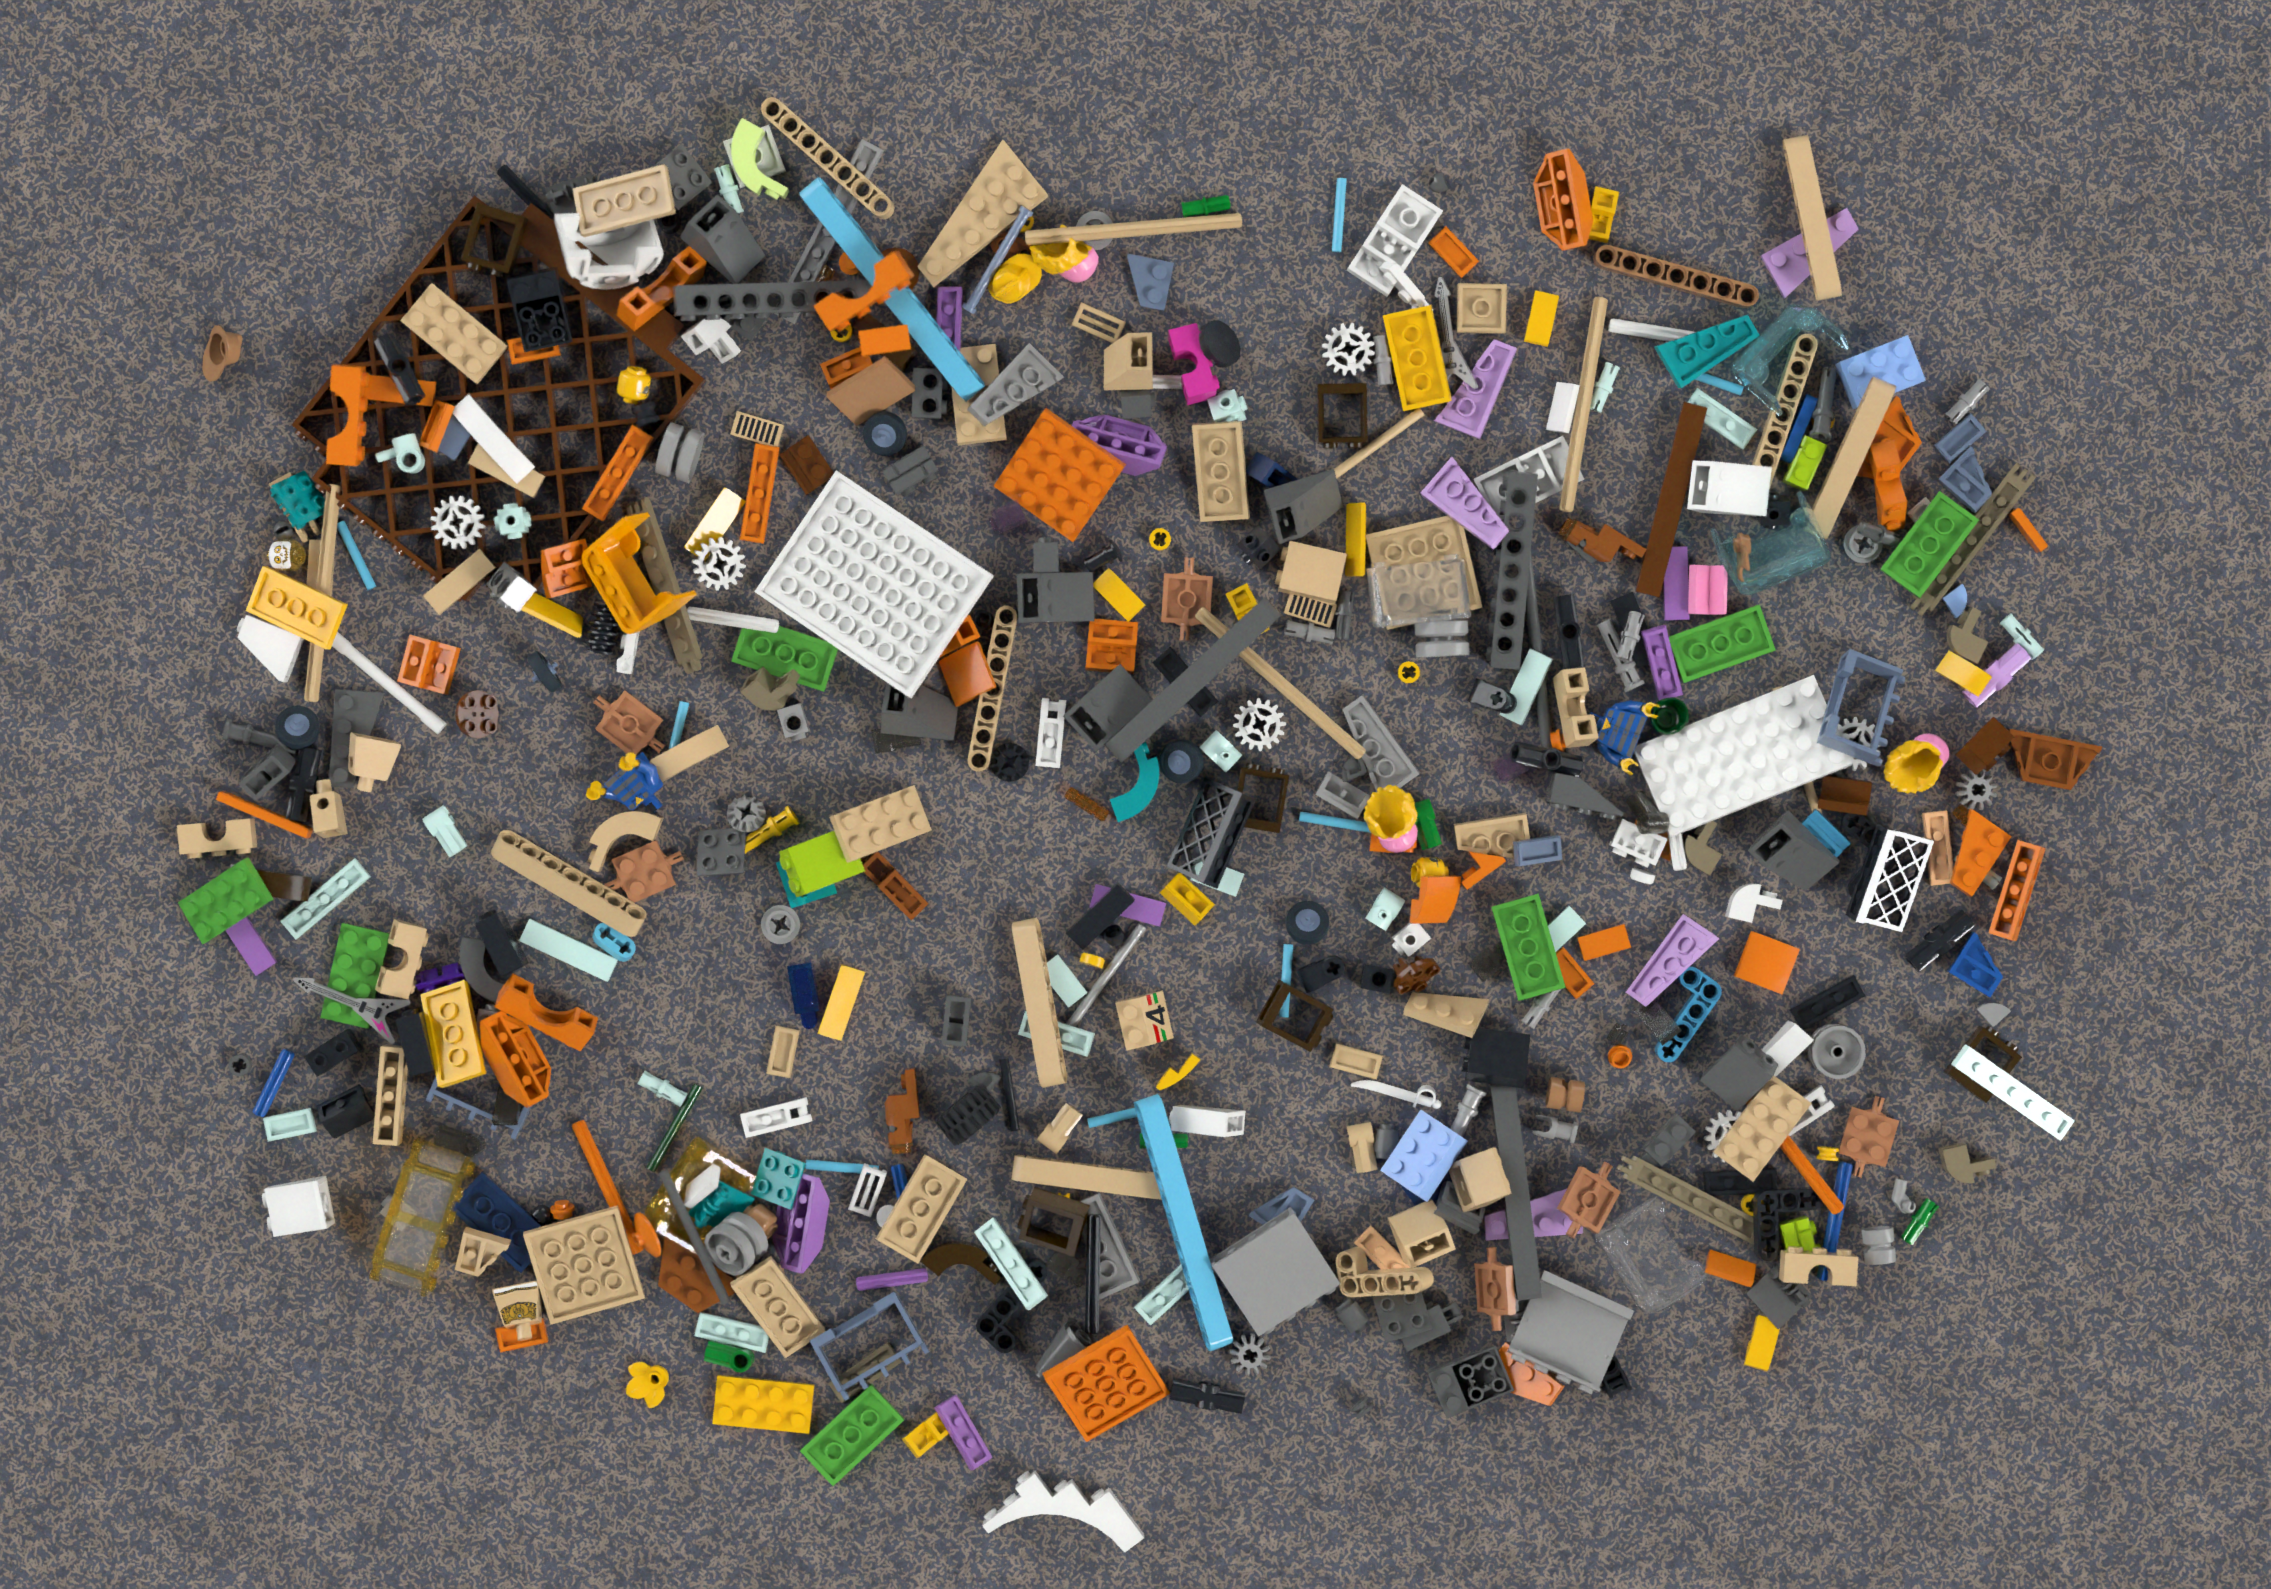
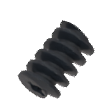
M593 602V605L599 608V611L591 612V615L596 617L597 620L589 621V624L595 629L586 632L592 639L584 641L585 644L590 646V649L583 650L603 655H613L614 652L608 646L616 645V642L610 639V637L618 636V632L613 630L612 627L619 625L607 605Z

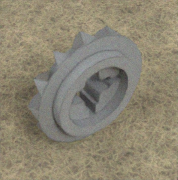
M1091 211L1084 214L1078 220L1076 227L1088 226V223L1090 225H1100L1101 223L1113 224V222L1105 213ZM1113 238L1086 240L1083 242L1092 246L1095 250H1101L1108 246Z
M1856 525L1844 536L1843 547L1846 555L1854 562H1871L1879 556L1883 544L1873 543L1871 538L1866 537V543L1872 549L1863 548L1858 553L1859 544L1853 540H1862L1865 536L1857 532L1859 525Z
M743 795L741 798H734L733 802L728 805L727 820L738 831H754L761 827L765 821L766 810L763 803L758 801L755 796L747 797ZM750 807V813L752 815H747L742 820L741 810L745 811L747 808Z
M777 905L765 912L761 920V929L769 941L776 944H785L792 941L798 935L800 920L798 914L791 907ZM786 915L785 925H787L790 931L788 929H781L775 934L777 925L771 919L781 920Z

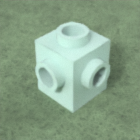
M1235 389L1221 391L1217 396L1207 399L1215 422L1246 420L1244 410L1248 408L1243 396L1239 397Z
M518 503L503 505L504 509L497 510L498 516H494L496 531H500L501 535L507 536L508 539L522 538L523 533H529L528 527L531 526L530 513L526 512V508L518 507ZM510 516L515 518L513 525H508L507 518Z

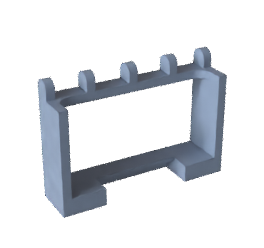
M1852 649L1845 652L1840 658L1816 743L1872 765L1881 766L1883 760L1878 758L1880 752L1877 751L1878 745L1886 747L1888 743L1887 739L1881 737L1884 723L1892 725L1894 722V718L1887 716L1890 702L1899 703L1900 697L1893 694L1895 683L1904 684L1905 677L1901 676L1903 669ZM1854 667L1889 680L1870 748L1835 735L1840 717L1837 715L1848 677L1853 674Z
M482 1052L484 1063L489 1065L488 1061L486 1060ZM436 1077L426 1097L427 1102H431L434 1095L448 1100L449 1102L446 1107L448 1111L452 1110L454 1103L470 1110L471 1113L468 1120L473 1121L476 1114L493 1120L490 1128L493 1131H496L499 1123L514 1129L511 1134V1139L516 1140L532 1107L526 1108L524 1106L517 1123H514L439 1090Z
M892 1292L875 1302L874 1306L838 1327L829 1329L810 1340L836 1390L841 1393L845 1401L849 1399L846 1389L860 1382L865 1390L868 1388L865 1378L881 1370L884 1377L889 1376L890 1374L886 1366L902 1357L906 1365L911 1363L907 1356L911 1351L921 1346L925 1354L930 1352L897 1292ZM896 1305L916 1342L842 1385L822 1347Z

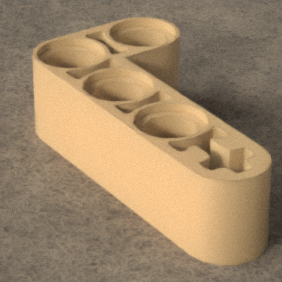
M1353 1247L1340 1252L1336 1257L1339 1287L1343 1295L1347 1297L1415 1294L1429 1288L1434 1282L1432 1272L1426 1267L1368 1270L1366 1254L1359 1247Z

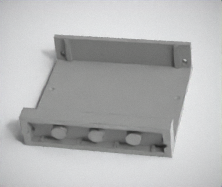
M1291 1207L1210 1259L1213 1269L1258 1337L1262 1334L1267 1335L1276 1328V1325L1282 1321L1291 1320L1296 1316V1312L1302 1308L1311 1307L1316 1303V1299L1322 1295L1333 1293L1340 1284L1337 1276L1333 1273Z
M1544 1270L1540 1274L1542 1298L1529 1300L1507 1352L1512 1354L1511 1358L1519 1363L1524 1364L1525 1361L1534 1364L1533 1369L1541 1373L1547 1374L1550 1371L1556 1374V1379L1563 1383L1570 1384V1381L1579 1384L1578 1389L1592 1395L1593 1391L1596 1393L1600 1392L1601 1382L1628 1320H1631L1634 1310Z

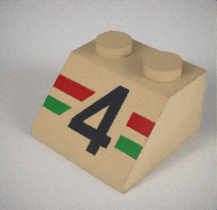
M1163 991L1115 1001L1126 1051L1174 1038Z

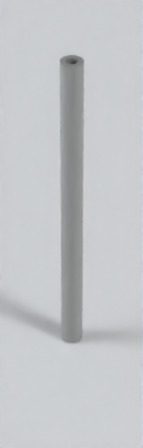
M1140 923L1137 924L1066 1024L1074 1027L1077 1026L1146 930L1144 926Z

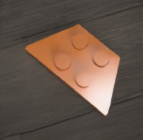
M1896 395L1890 402L1871 444L1894 440L1901 462V471L1922 442L1901 404V399ZM1868 450L1857 476L1873 479L1868 459Z

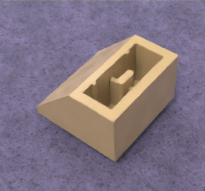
M1127 333L1104 349V390L1153 389L1152 333Z
M1496 1147L1454 1162L1449 1169L1463 1212L1486 1207L1512 1194Z
M1432 1199L1387 1218L1402 1260L1411 1268L1456 1249L1444 1219L1434 1214L1437 1207Z

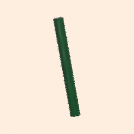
M694 1083L646 1167L650 1171L655 1172L703 1089L700 1085Z

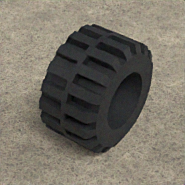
M983 1084L976 1085L937 1118L935 1123L954 1146L960 1145L988 1123L999 1112L1001 1106Z

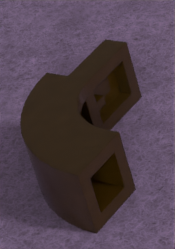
M255 868L272 897L308 901L312 877Z
M951 1241L940 1244L928 1251L920 1260L922 1264L938 1277L944 1270L957 1264L973 1267L994 1285L1002 1277L999 1273V1268L991 1260L988 1263L984 1261L989 1255L986 1249L971 1242Z

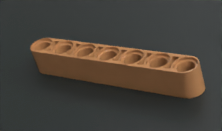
M1611 245L1601 246L1593 256L1594 264L1600 269L1739 308H1749L1759 298L1758 290L1751 284ZM1607 251L1611 255V262H1601L1599 258L1600 252ZM1631 258L1635 263L1634 269H1625L1623 259ZM1647 265H1655L1658 268V275L1655 277L1648 275L1646 271ZM1671 271H1678L1681 274L1682 280L1680 283L1672 282L1670 279ZM1700 277L1705 281L1704 289L1699 290L1695 288L1693 284L1694 278ZM1718 284H1724L1728 287L1729 292L1727 296L1719 295L1717 292ZM1743 290L1751 293V302L1746 303L1742 301L1740 295Z

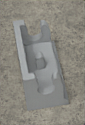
M1329 771L1315 792V795L1356 819L1359 818L1370 795L1348 782H1343L1341 778Z

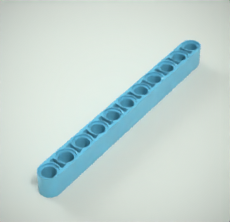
M817 177L799 193L800 196L873 286L875 280L874 265L885 257L828 185L820 177ZM906 287L901 291L895 289L889 293L891 298L885 301V303L903 325H908V331L958 395L967 402L986 385L910 288Z
M1155 1094L1134 1102V1108L1202 1337L1207 1349L1213 1351L1232 1344L1233 1337L1161 1097Z

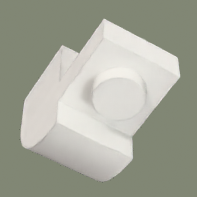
M722 318L720 320L703 319L681 335L695 355L710 348L722 364L735 357L741 351L726 332L731 325Z
M1745 884L1732 893L1725 916L1752 923L1757 904L1781 909L1783 900L1776 899V893L1764 890L1762 895H1760V884Z

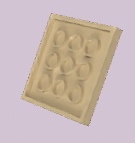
M1449 516L1366 535V543L1387 630L1482 608L1464 527Z
M618 1205L523 1232L550 1325L645 1298Z

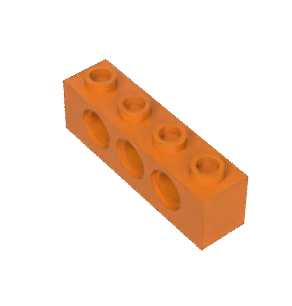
M2017 840L1988 933L2017 941L2046 848Z

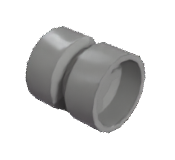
M1892 1226L1861 1229L1862 1242L1867 1245V1248L1863 1250L1865 1264L1880 1265L1896 1262L1895 1247L1891 1246V1243L1895 1241Z

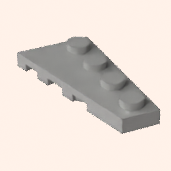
M1029 343L967 410L985 427L1059 382L1064 376Z
M1361 695L1342 709L1354 739L1366 750L1362 759L1365 762L1376 792L1378 787L1385 788L1387 785H1396L1401 788L1420 774L1364 695Z
M1100 1192L1079 1201L1090 1205L1088 1215L1099 1214L1101 1216L1099 1300L1140 1282V1278ZM1087 1219L1083 1231L1085 1246L1087 1241Z

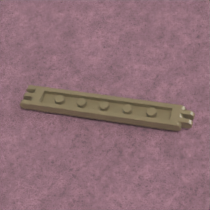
M2016 462L1992 493L1991 497L1977 512L1975 517L1979 521L1920 599L1914 595L1912 596L1915 599L1910 607L1912 610H1915L1919 603L1923 605L1918 612L1920 616L1927 609L1931 612L2035 480L2036 476L2034 474L2030 475L2027 481L2023 479L2028 473V470L2025 468L2019 476L2015 473L2020 468L2019 463Z
M645 497L626 506L628 516L648 512L650 517L635 528V531L640 538V551L655 595L665 591L671 592L673 595L681 594L650 499ZM684 605L673 615L663 620L678 664L683 666L687 674H691L694 671L701 670L700 659H702V653L686 606Z
M1634 1155L1632 1159L1622 1156L1621 1161L1629 1165L1625 1168L1618 1164L1616 1169L1624 1173V1179L1754 1245L1752 1216ZM1761 1222V1230L1763 1232L1769 1231L1771 1226ZM1761 1236V1239H1764V1240L1770 1239V1240H1771V1237ZM1766 1246V1248H1762V1250L1767 1252L1769 1247Z

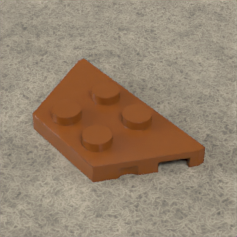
M2008 729L2014 736L2010 743L2020 779L2025 782L2071 790L2081 774L2088 769L2091 761L2102 750V746Z
M667 1232L664 1239L658 1286L697 1313L720 1302L697 1252ZM713 1264L728 1296H731L735 1291L730 1283L735 1278Z

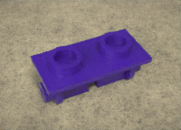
M457 962L441 966L443 975L440 976L437 968L420 971V974L416 975V988L423 994L462 980L467 981L461 964Z

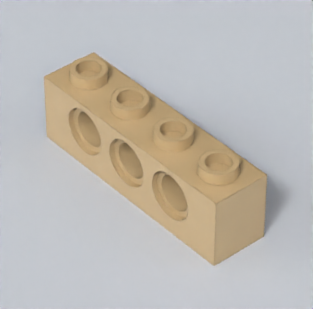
M385 1044L380 1046L373 1144L398 1146L402 1143L408 1067L401 1045Z

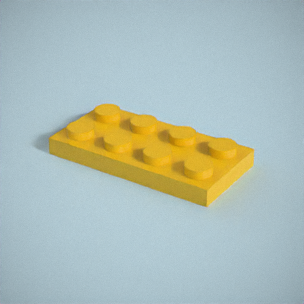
M1432 305L1383 315L1403 411L1452 401Z
M262 566L246 611L324 649H331L348 604L268 566Z
M462 980L420 994L438 1087L444 1088L486 1074L469 983Z
M717 1375L712 1424L809 1434L815 1384Z

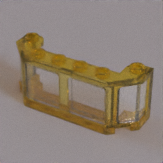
M421 1138L414 1140L409 1158L403 1164L372 1257L371 1264L374 1265L369 1279L381 1280L418 1292L423 1297L428 1295L429 1291H434L437 1283V1278L434 1277V1274L437 1272L441 1262V1258L438 1255L441 1248L445 1249L449 1235L446 1234L448 1225H453L457 1212L453 1211L455 1203H460L464 1193V1188H461L462 1182L467 1176L471 1177L476 1165V1163L472 1162L473 1155Z

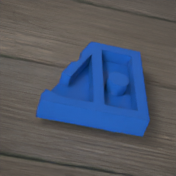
M1971 932L1947 971L1987 997L1992 996L2003 978L1988 951L1985 950L1980 942L1978 935L1974 932Z

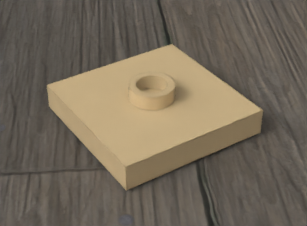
M1458 283L1456 333L1505 334L1507 284Z

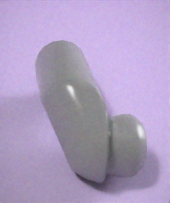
M1896 1178L1892 1202L1900 1212L1911 1214L1915 1211L1916 1205L1905 1194L1908 1181Z

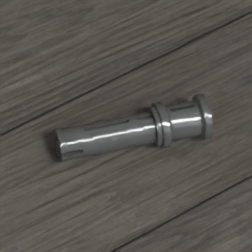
M1824 367L1821 370L1817 409L1812 414L1814 426L1813 430L1810 431V438L1817 441L1825 442L1832 438L1830 426L1835 415L1831 410L1837 369L1833 367L1830 369L1829 377L1828 367Z
M230 718L226 721L223 740H228L229 738L241 741L243 745L254 743L269 748H274L280 744L287 752L294 755L297 753L298 749L286 747L274 733L255 729V726L252 724L243 725L233 722Z

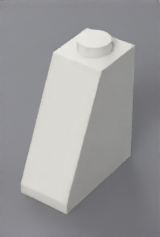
M246 615L245 619L241 618L237 627V632H239L237 638L279 681L288 682L304 639L254 616Z
M1787 1021L1762 1049L1764 1053L1773 1057L1775 1062L1778 1063L1774 1076H1777L1813 1041L1807 1033L1791 1021Z
M1178 1105L1173 1106L1169 1121L1172 1131L1219 1137L1244 1135L1245 1110Z

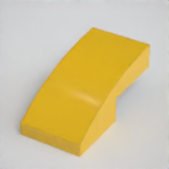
M1595 186L1591 201L1593 224L1588 239L1604 243L1608 242L1619 196L1618 191Z
M1535 290L1524 342L1548 347L1559 299L1558 295Z
M1110 568L1093 583V587L1128 622L1145 606Z
M1247 583L1225 594L1238 621L1257 605Z
M1951 651L1947 652L1935 669L1938 674L1979 697L1992 678L1985 671Z
M1191 1053L1178 1072L1169 1067L1157 1083L1156 1088L1163 1090L1181 1080L1197 1065L1200 1058Z
M1756 1316L1744 1365L1768 1371L1779 1330L1765 1316Z
M935 1412L902 1438V1440L914 1456L919 1458L949 1433L937 1412Z

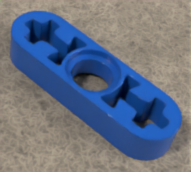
M1805 394L1792 426L1794 427L1788 433L1780 460L1789 464L1792 462L1818 398Z

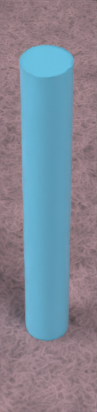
M1337 178L1332 252H1341L1346 178Z
M1703 373L1694 379L1737 395H1741L1744 386L1707 373Z
M345 521L337 523V529L367 590L375 588L376 584Z
M679 702L668 750L680 744L689 707L687 702Z
M1300 811L1299 821L1371 833L1366 822Z
M1284 944L1281 981L1291 985L1293 944ZM1290 993L1279 1011V1017H1289Z
M1135 1108L1088 1118L1087 1120L1089 1128L1135 1118L1137 1115Z
M806 1159V1169L861 1174L864 1165ZM869 1165V1167L873 1168L874 1166L879 1170V1165Z

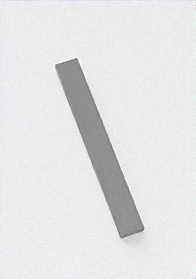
M861 139L850 164L869 180L884 150ZM846 169L841 180L850 178V169ZM838 184L834 194L847 211L852 214L858 200ZM866 185L859 188V196L862 195ZM819 221L788 282H817L837 243L821 221ZM794 293L792 295L791 301L793 305L800 307L803 304L801 294ZM801 312L793 313V317L783 319L795 324Z

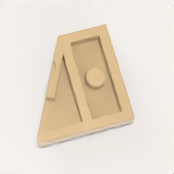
M466 1227L463 1232L455 1270L478 1277L485 1271L488 1265H491L497 1259L500 1253L508 1249L511 1240Z

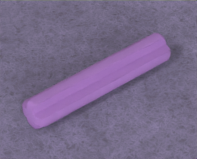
M926 1268L862 1276L856 1279L857 1289L861 1291L927 1282L928 1272Z

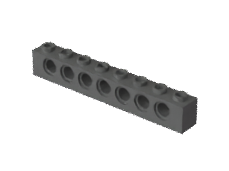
M868 280L673 286L674 316H680L681 321L695 320V316L705 315V320H720V315H730V319H745L744 314H754V318L758 319L769 318V313H778L779 318L793 317V313L803 312V317H817L818 313L813 306L817 304L816 295L819 292L829 296L833 292L842 294V292L846 291L850 293L852 299H858L867 294L872 285ZM794 293H799L803 297V304L800 307L793 305L791 301ZM746 294L753 296L755 300L752 308H747L743 305L742 300ZM770 294H775L779 298V304L775 308L767 303V297ZM721 295H726L730 299V306L727 309L721 308L718 304V299ZM696 296H702L705 299L706 305L704 309L699 310L695 308L693 301Z
M1509 471L1508 476H1503L1502 491H1507L1506 501L1501 500L1500 515H1504V524L1509 532L1502 539L1501 550L1496 549L1495 564H1500L1499 574H1494L1493 588L1498 590L1497 598H1492L1491 612L1495 613V622L1489 623L1488 637H1493L1492 647L1487 646L1486 661H1491L1490 667L1520 670L1538 473ZM1516 490H1521L1526 495L1525 501L1521 504L1512 501L1511 495ZM1520 515L1524 521L1523 525L1519 528H1513L1509 524L1510 517ZM1512 539L1518 540L1521 543V549L1518 552H1510L1507 548L1508 541ZM1508 564L1518 566L1519 572L1516 576L1510 577L1506 575L1504 569ZM1507 588H1512L1517 593L1516 598L1512 601H1507L1502 596L1503 591ZM1505 612H1509L1514 616V622L1510 625H1504L1500 621V616ZM1501 637H1508L1512 641V646L1508 649H1501L1498 645V640Z

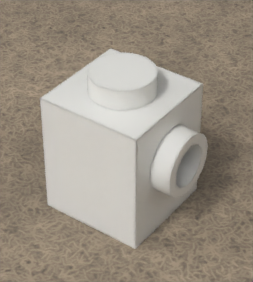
M1409 922L1392 937L1395 941L1392 946L1401 956L1405 953L1409 957L1429 941L1431 937L1420 924H1411Z

